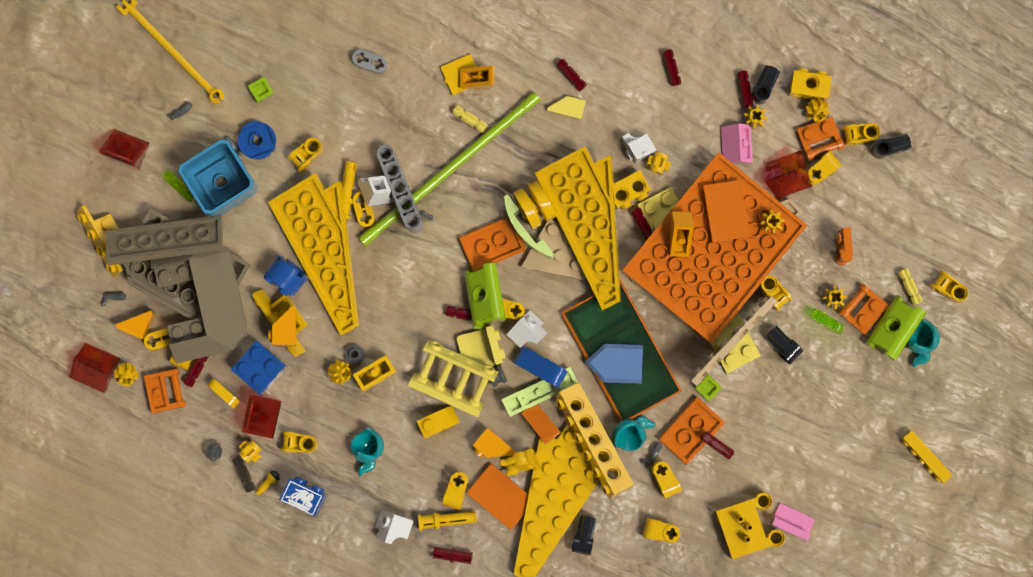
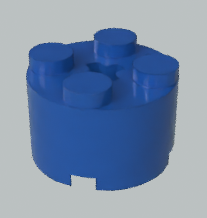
M278 254L265 270L263 278L270 284L278 285V290L283 295L295 296L309 277L304 275L305 272L288 259L285 262L282 259L284 256Z

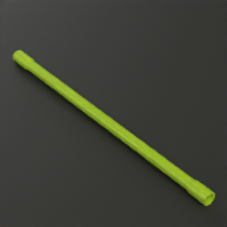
M535 92L530 94L519 106L412 194L415 203L421 200L515 120L539 103L541 99ZM411 203L404 204L403 209H409ZM398 207L359 237V240L365 247L401 216Z

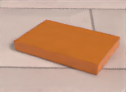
M741 180L703 185L711 243L750 237Z
M509 216L459 237L473 272L483 269V264H496L526 251L522 239L511 224Z
M696 397L658 440L687 465L706 444L700 439L703 432L707 431L714 436L725 422Z
M492 464L488 466L467 492L470 497L510 530L525 514L528 494Z

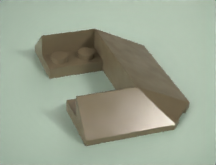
M150 208L140 226L173 222V220ZM231 253L239 287L251 264ZM151 260L123 263L130 286L191 320L202 318L194 280L158 288L154 269H151Z
M223 248V250L152 259L151 269H154L158 288L194 280L202 318L167 326L171 341L169 347L176 364L234 350L248 326L230 251Z

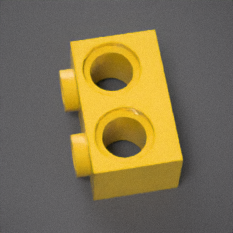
M641 170L614 183L616 210L621 208L623 211L632 206L631 202L638 199L640 202L649 197L648 193L651 189ZM638 182L643 186V190L636 192L633 190L632 185ZM622 191L625 193L626 199L619 201L615 194Z

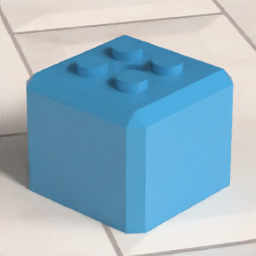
M219 140L179 167V174L203 212L209 217L222 216L257 194L258 185L233 146L226 140ZM218 178H226L227 183L224 187L217 186L216 181Z

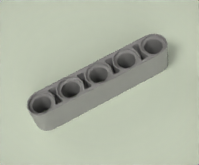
M382 145L377 149V157L402 220L409 232L418 234L423 230L424 223L397 155L391 146ZM385 153H391L389 158L383 159ZM397 169L398 171L395 175H389L391 170ZM399 186H404L402 192H396ZM411 203L409 209H403L404 204ZM412 220H418L416 226H410Z

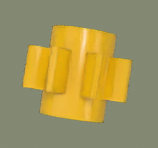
M821 98L812 99L809 101L808 106H805L808 119L813 118L814 122L823 121L826 119L827 114H830L827 101L822 102Z
M759 105L755 109L749 107L748 111L750 114H744V117L748 118L746 125H753V129H755L756 125L762 128L764 126L762 120L766 121L768 117L764 116L766 109H759ZM753 114H759L760 117L758 118V120L752 119Z
M655 152L654 156L650 155L646 164L650 166L649 171L663 175L664 171L668 172L671 164L670 161H667L669 156L660 152Z
M769 210V216L762 214L764 221L759 224L764 225V232L771 230V233L775 234V228L778 230L783 229L780 224L785 220L780 218L781 212L773 214V210ZM772 218L773 221H776V224L772 225L768 220Z
M836 286L832 287V291L826 289L827 296L822 298L827 301L826 307L832 305L834 310L837 309V304L843 307L844 303L842 301L847 298V296L842 294L844 289L836 290ZM837 294L838 301L833 302L831 300L833 298L832 295Z
M336 360L335 363L330 364L327 371L328 376L331 377L329 381L343 385V381H348L351 377V370L348 368L349 363Z
M127 362L118 365V370H114L116 383H120L122 386L134 384V379H138L136 366Z
M245 440L238 446L241 449L238 454L247 463L251 460L256 462L262 457L259 454L262 449L254 440H251L249 443Z

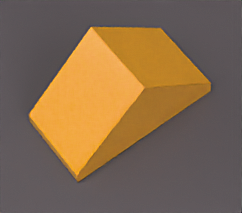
M492 65L460 69V88L489 90L494 85V66Z
M148 311L115 324V326L119 330L144 340L155 318V313Z

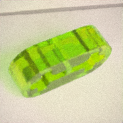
M816 308L812 310L809 316L812 320L838 335H841L845 328L842 323Z

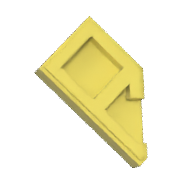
M567 96L549 106L547 111L581 120L586 101Z

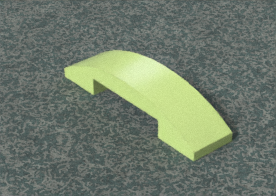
M508 194L504 196L509 219L519 237L538 254L549 259L555 258L554 253L543 239L537 244L515 217L520 213L519 208Z
M571 367L565 369L568 373L559 388L542 380L501 399L509 417L554 397L560 391L577 384L578 382Z

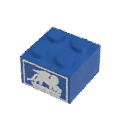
M256 340L231 370L259 395L263 396L288 366Z
M298 476L289 478L279 500L312 516H318L327 497V494L324 493L325 489L317 485L308 486L306 485L308 481Z

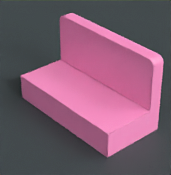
M734 124L721 127L722 155L731 163H753L751 125Z
M779 504L770 524L808 541L814 519L788 506Z

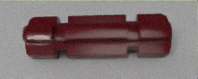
M673 50L663 51V57L666 60L665 64L668 75L671 77V86H678L681 84V78L678 76L679 71L676 60L673 59Z
M565 59L557 62V68L563 71L565 77L572 84H575V88L578 91H582L587 86L575 70L568 66Z
M745 70L739 71L737 76L738 80H740L739 87L741 98H743L742 104L744 108H749L753 106V99L751 98L752 93L750 82L748 81V72Z
M637 208L632 211V215L637 220L636 223L642 234L645 235V240H647L652 234V228L646 217L643 216L642 209Z
M450 305L446 309V316L453 318L456 316L457 319L472 320L471 310L460 307L455 309V306Z
M209 356L198 358L193 362L188 372L189 375L183 381L185 385L189 387L194 386L195 379L200 375L204 362L208 360Z
M703 432L700 437L703 442L727 459L732 458L734 450L709 432Z

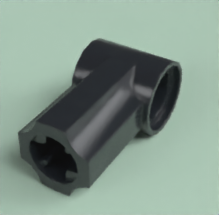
M765 65L752 92L753 102L759 105L766 103L781 71L773 66ZM761 90L765 92L766 97L760 98L756 92Z
M905 133L888 139H880L872 146L871 153L875 158L883 159L886 156L912 149L910 137ZM878 145L885 147V153H881L878 150Z
M775 326L765 336L778 351L781 358L789 365L804 352L778 326Z
M580 515L571 552L591 555L594 541L593 533L597 518Z

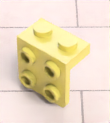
M493 325L486 327V329L457 337L461 355L480 364L492 367L503 364L502 359L506 358L503 347L499 348L497 341L501 339L498 329H494Z

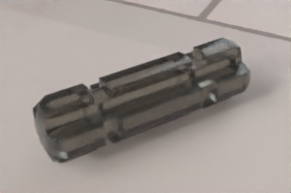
M241 456L233 458L232 462L237 467L236 471L241 483H244L245 492L249 493L255 490L256 487L251 482L250 473L246 465L243 464V458Z

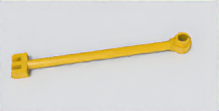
M122 0L121 2L126 6L124 9L119 4L115 6L125 17L130 13L208 92L209 99L213 104H221L219 99L213 98L214 93H219V98L224 101V93L220 89H214L135 8L139 4L136 0H130L129 4Z

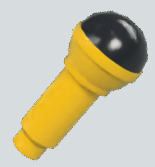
M275 470L270 471L266 480L255 492L260 496L272 484L279 482L280 474Z

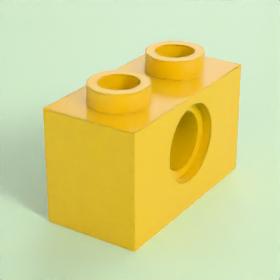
M802 68L793 71L789 96L805 99L821 98L822 101L829 99L832 76H828L826 72L817 71L816 74L809 73V70ZM812 80L815 83V88H808L806 81Z
M385 355L356 372L353 376L361 390L365 392L394 375L397 371L388 356Z

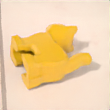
M532 448L515 452L512 457L500 460L499 462L501 466H506V476L517 475L520 471L540 469L538 454L534 453Z

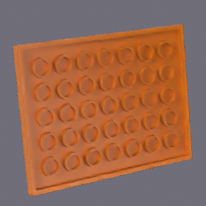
M718 152L623 268L622 272L707 342L713 344L808 225ZM741 180L750 237L711 243L702 186ZM769 210H773V214L781 212L780 218L785 220L780 224L783 229L778 230L775 228V234H772L771 230L764 232V225L759 224L764 221L762 214L769 216ZM672 212L692 213L694 229L689 257L670 256L669 254ZM772 218L768 220L772 225L776 224V221H773Z

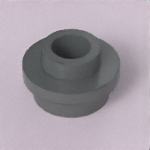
M358 345L348 347L345 352V357L351 364L361 363L365 356L364 350ZM353 351L358 352L357 358H352L351 353Z
M216 442L208 445L206 457L210 461L215 462L217 459H220L223 451L220 443Z

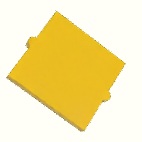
M471 54L440 67L446 79L445 83L448 84L453 96L468 90L460 88V69L478 67L475 65Z

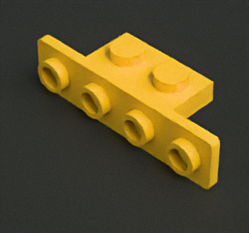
M83 205L76 212L77 219L86 229L88 238L93 241L97 254L104 260L107 271L115 278L122 272V268L119 264L107 265L106 238L107 230L119 228L111 214L94 221L86 206Z
M263 289L252 294L256 305L262 309L266 319L272 325L291 306H295L289 296L283 295L276 302L272 303ZM298 309L296 311V335L309 326ZM297 337L296 347H287L294 357L306 352Z

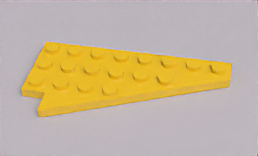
M584 146L535 172L602 310H605L621 302L612 157L608 155L594 163L588 148Z
M313 174L275 197L268 204L338 332L343 336L357 328L359 321L342 183L338 181L325 189L318 175Z
M567 425L558 439L553 438L547 444L539 437L536 453L538 454L540 469H533L514 568V575L517 577H535L600 481L599 478L594 476L590 461L585 459L581 444L576 442L571 426ZM589 438V442L592 445H597L596 442ZM598 455V459L601 462H606L603 455Z

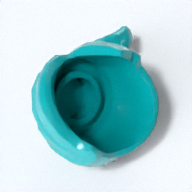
M926 319L920 322L908 341L909 349L919 354L913 359L912 366L914 368L917 365L926 364L931 358L930 352L936 349L940 343V334L937 327Z
M638 416L635 420H622L615 426L612 432V444L615 448L635 451L641 448L644 441L647 440L645 429L653 428L656 422H651L645 416Z
M369 427L357 434L352 439L350 445L355 459L364 462L358 469V476L371 472L376 466L375 460L384 451V441L381 435Z

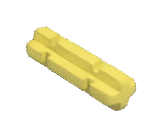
M459 105L453 109V115L458 118L461 117L462 121L472 127L475 126L478 131L482 133L487 127L486 122L480 121L478 117L467 110L464 111V108Z
M905 268L899 271L898 275L903 280V286L908 296L911 297L912 304L921 303L922 297L917 293L918 289L913 278L909 276L911 275L909 270Z

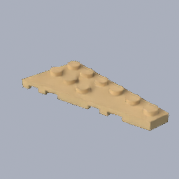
M553 219L548 221L535 243L537 244L543 239L554 253L555 258H546L531 249L521 268L588 281L560 223ZM618 257L619 280L622 281L626 289L640 292L642 287L622 272L628 262Z
M772 296L769 299L765 297L758 304L761 308L756 313L752 311L745 318L747 323L743 327L740 324L732 332L734 336L729 341L725 339L718 346L721 350L716 355L712 353L705 360L707 365L703 369L701 367L696 369L692 374L694 378L691 381L698 386L773 307L777 300Z

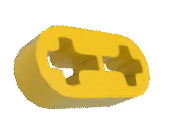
M357 192L353 196L357 221L362 227L369 228L375 221L372 206H367L365 201V208H361L360 203H356V200H359V196L362 195V192ZM363 211H366L368 217L371 216L368 224L361 221L364 217Z
M168 328L147 334L144 338L145 347L153 351L169 347V344H171L170 339L164 340V337L169 336ZM151 337L154 339L161 338V341L155 343V347L148 344L151 341Z
M214 377L207 384L232 408H235L241 402Z

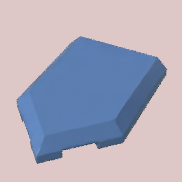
M604 344L585 362L602 382L642 384L643 345Z

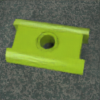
M495 263L483 264V269L476 272L466 271L464 275L473 327L475 329H484L487 327V323L492 321H505L506 315L497 265Z
M896 295L865 344L874 351L876 348L883 350L891 360L896 361L926 315V311L919 306H916L915 309L908 306L900 296ZM896 325H899L896 331H892Z

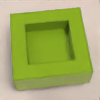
M265 77L248 86L258 103L274 94Z
M708 374L695 389L709 402L722 387Z

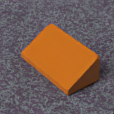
M538 404L521 412L545 444L561 433Z

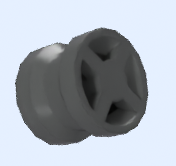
M501 364L497 365L494 369L499 373L495 381H491L493 387H496L500 382H508Z

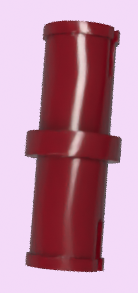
M434 547L433 559L448 560L450 563L460 562L470 565L472 563L473 552L458 551L456 548Z

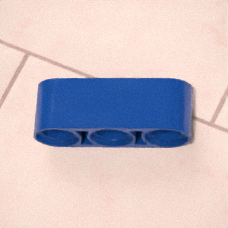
M524 346L521 347L513 361L517 366L557 388L560 387L568 373L564 368Z

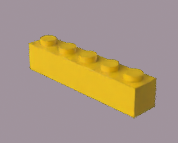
M912 430L901 438L903 440L902 443L911 449L910 452L914 456H918L919 462L927 466V471L936 476L937 482L945 483L953 476Z

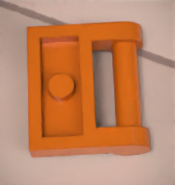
M833 116L796 130L808 161L814 160V157L829 151L845 148ZM831 137L835 141L814 150L810 149V145Z
M851 227L842 228L835 235V246H838L839 249L836 263L840 266L850 262L853 258Z
M862 283L859 291L844 309L841 308L838 314L865 335L889 305ZM865 295L868 296L867 302L852 317L850 315L851 311Z
M179 369L144 376L151 414L186 407L178 375H180ZM166 377L171 378L175 403L170 404L165 381Z

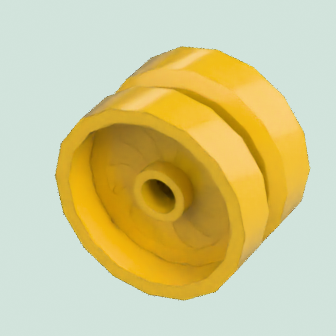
M536 180L528 184L527 187L531 197L523 189L513 192L517 207L532 230L541 226V219L538 213L547 222L556 217L546 194Z

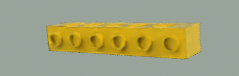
M580 383L560 391L556 396V404L560 410H563L567 425L572 427L576 442L581 444L585 459L590 461L594 476L599 478L603 493L608 495L610 499L629 490L634 484ZM571 404L577 405L579 411H574L571 408ZM580 421H585L588 428H583L580 425ZM589 438H594L597 445H592L589 442ZM598 455H603L606 462H601L598 459ZM607 472H612L615 475V479H610L607 476Z

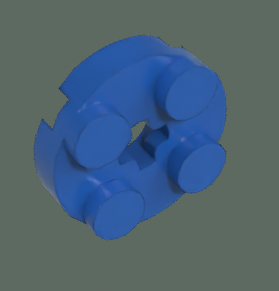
M253 121L241 129L242 131L238 136V146L248 158L262 160L269 157L275 151L276 134L269 125ZM255 136L262 138L258 146L252 143L255 140Z

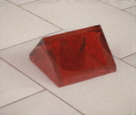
M114 129L99 150V153L103 157L140 170L150 143Z
M801 150L766 162L764 182L777 199L813 187Z
M85 343L73 359L69 378L105 393L121 358Z
M250 394L241 432L273 439L282 401Z

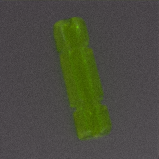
M167 172L163 179L171 184L179 194L184 195L188 202H192L195 198L189 188L178 178H175L176 176L172 172Z

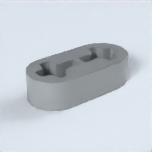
M361 49L356 50L352 55L353 63L358 68L375 74H382L387 70V61L380 55ZM361 54H364V58L369 61H361V63H358V59L356 57H360ZM381 60L384 67H380L377 70L376 66L371 64V62L378 63Z

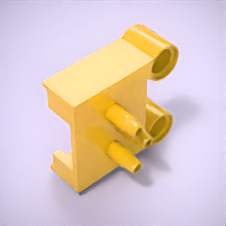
M757 493L754 498L714 511L718 522H720L731 559H736L771 546L780 547L785 542V535L781 530L771 529L765 536L756 508L767 510L772 505V498L768 493ZM760 496L767 498L768 502L764 507L758 504ZM777 532L780 535V541L773 543L771 535Z

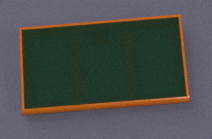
M620 280L621 302L602 310L594 294L560 314L586 361L604 344L643 345L642 384L602 382L593 372L621 422L622 420L633 419L682 392Z

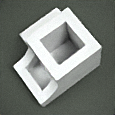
M629 133L622 136L621 140L627 148L625 153L630 161L634 160L635 164L656 152V148L648 134L639 138L633 137Z
M385 176L359 179L358 185L367 206L393 203L394 197Z
M529 311L507 333V336L521 348L526 342L538 344L547 332L541 327L544 323L532 311Z
M381 509L375 528L379 529L376 539L388 544H392L393 540L399 537L408 539L414 521Z

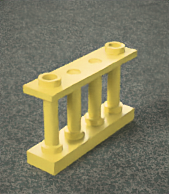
M428 340L423 349L428 352V356L419 374H413L408 386L479 417L484 407V403L480 401L488 380L494 382L499 372L492 366L480 364L449 350L439 342ZM437 356L446 360V363L438 381L435 382L429 379L427 375ZM453 364L464 369L455 389L448 388L445 385ZM472 372L481 376V379L473 397L470 398L462 392Z

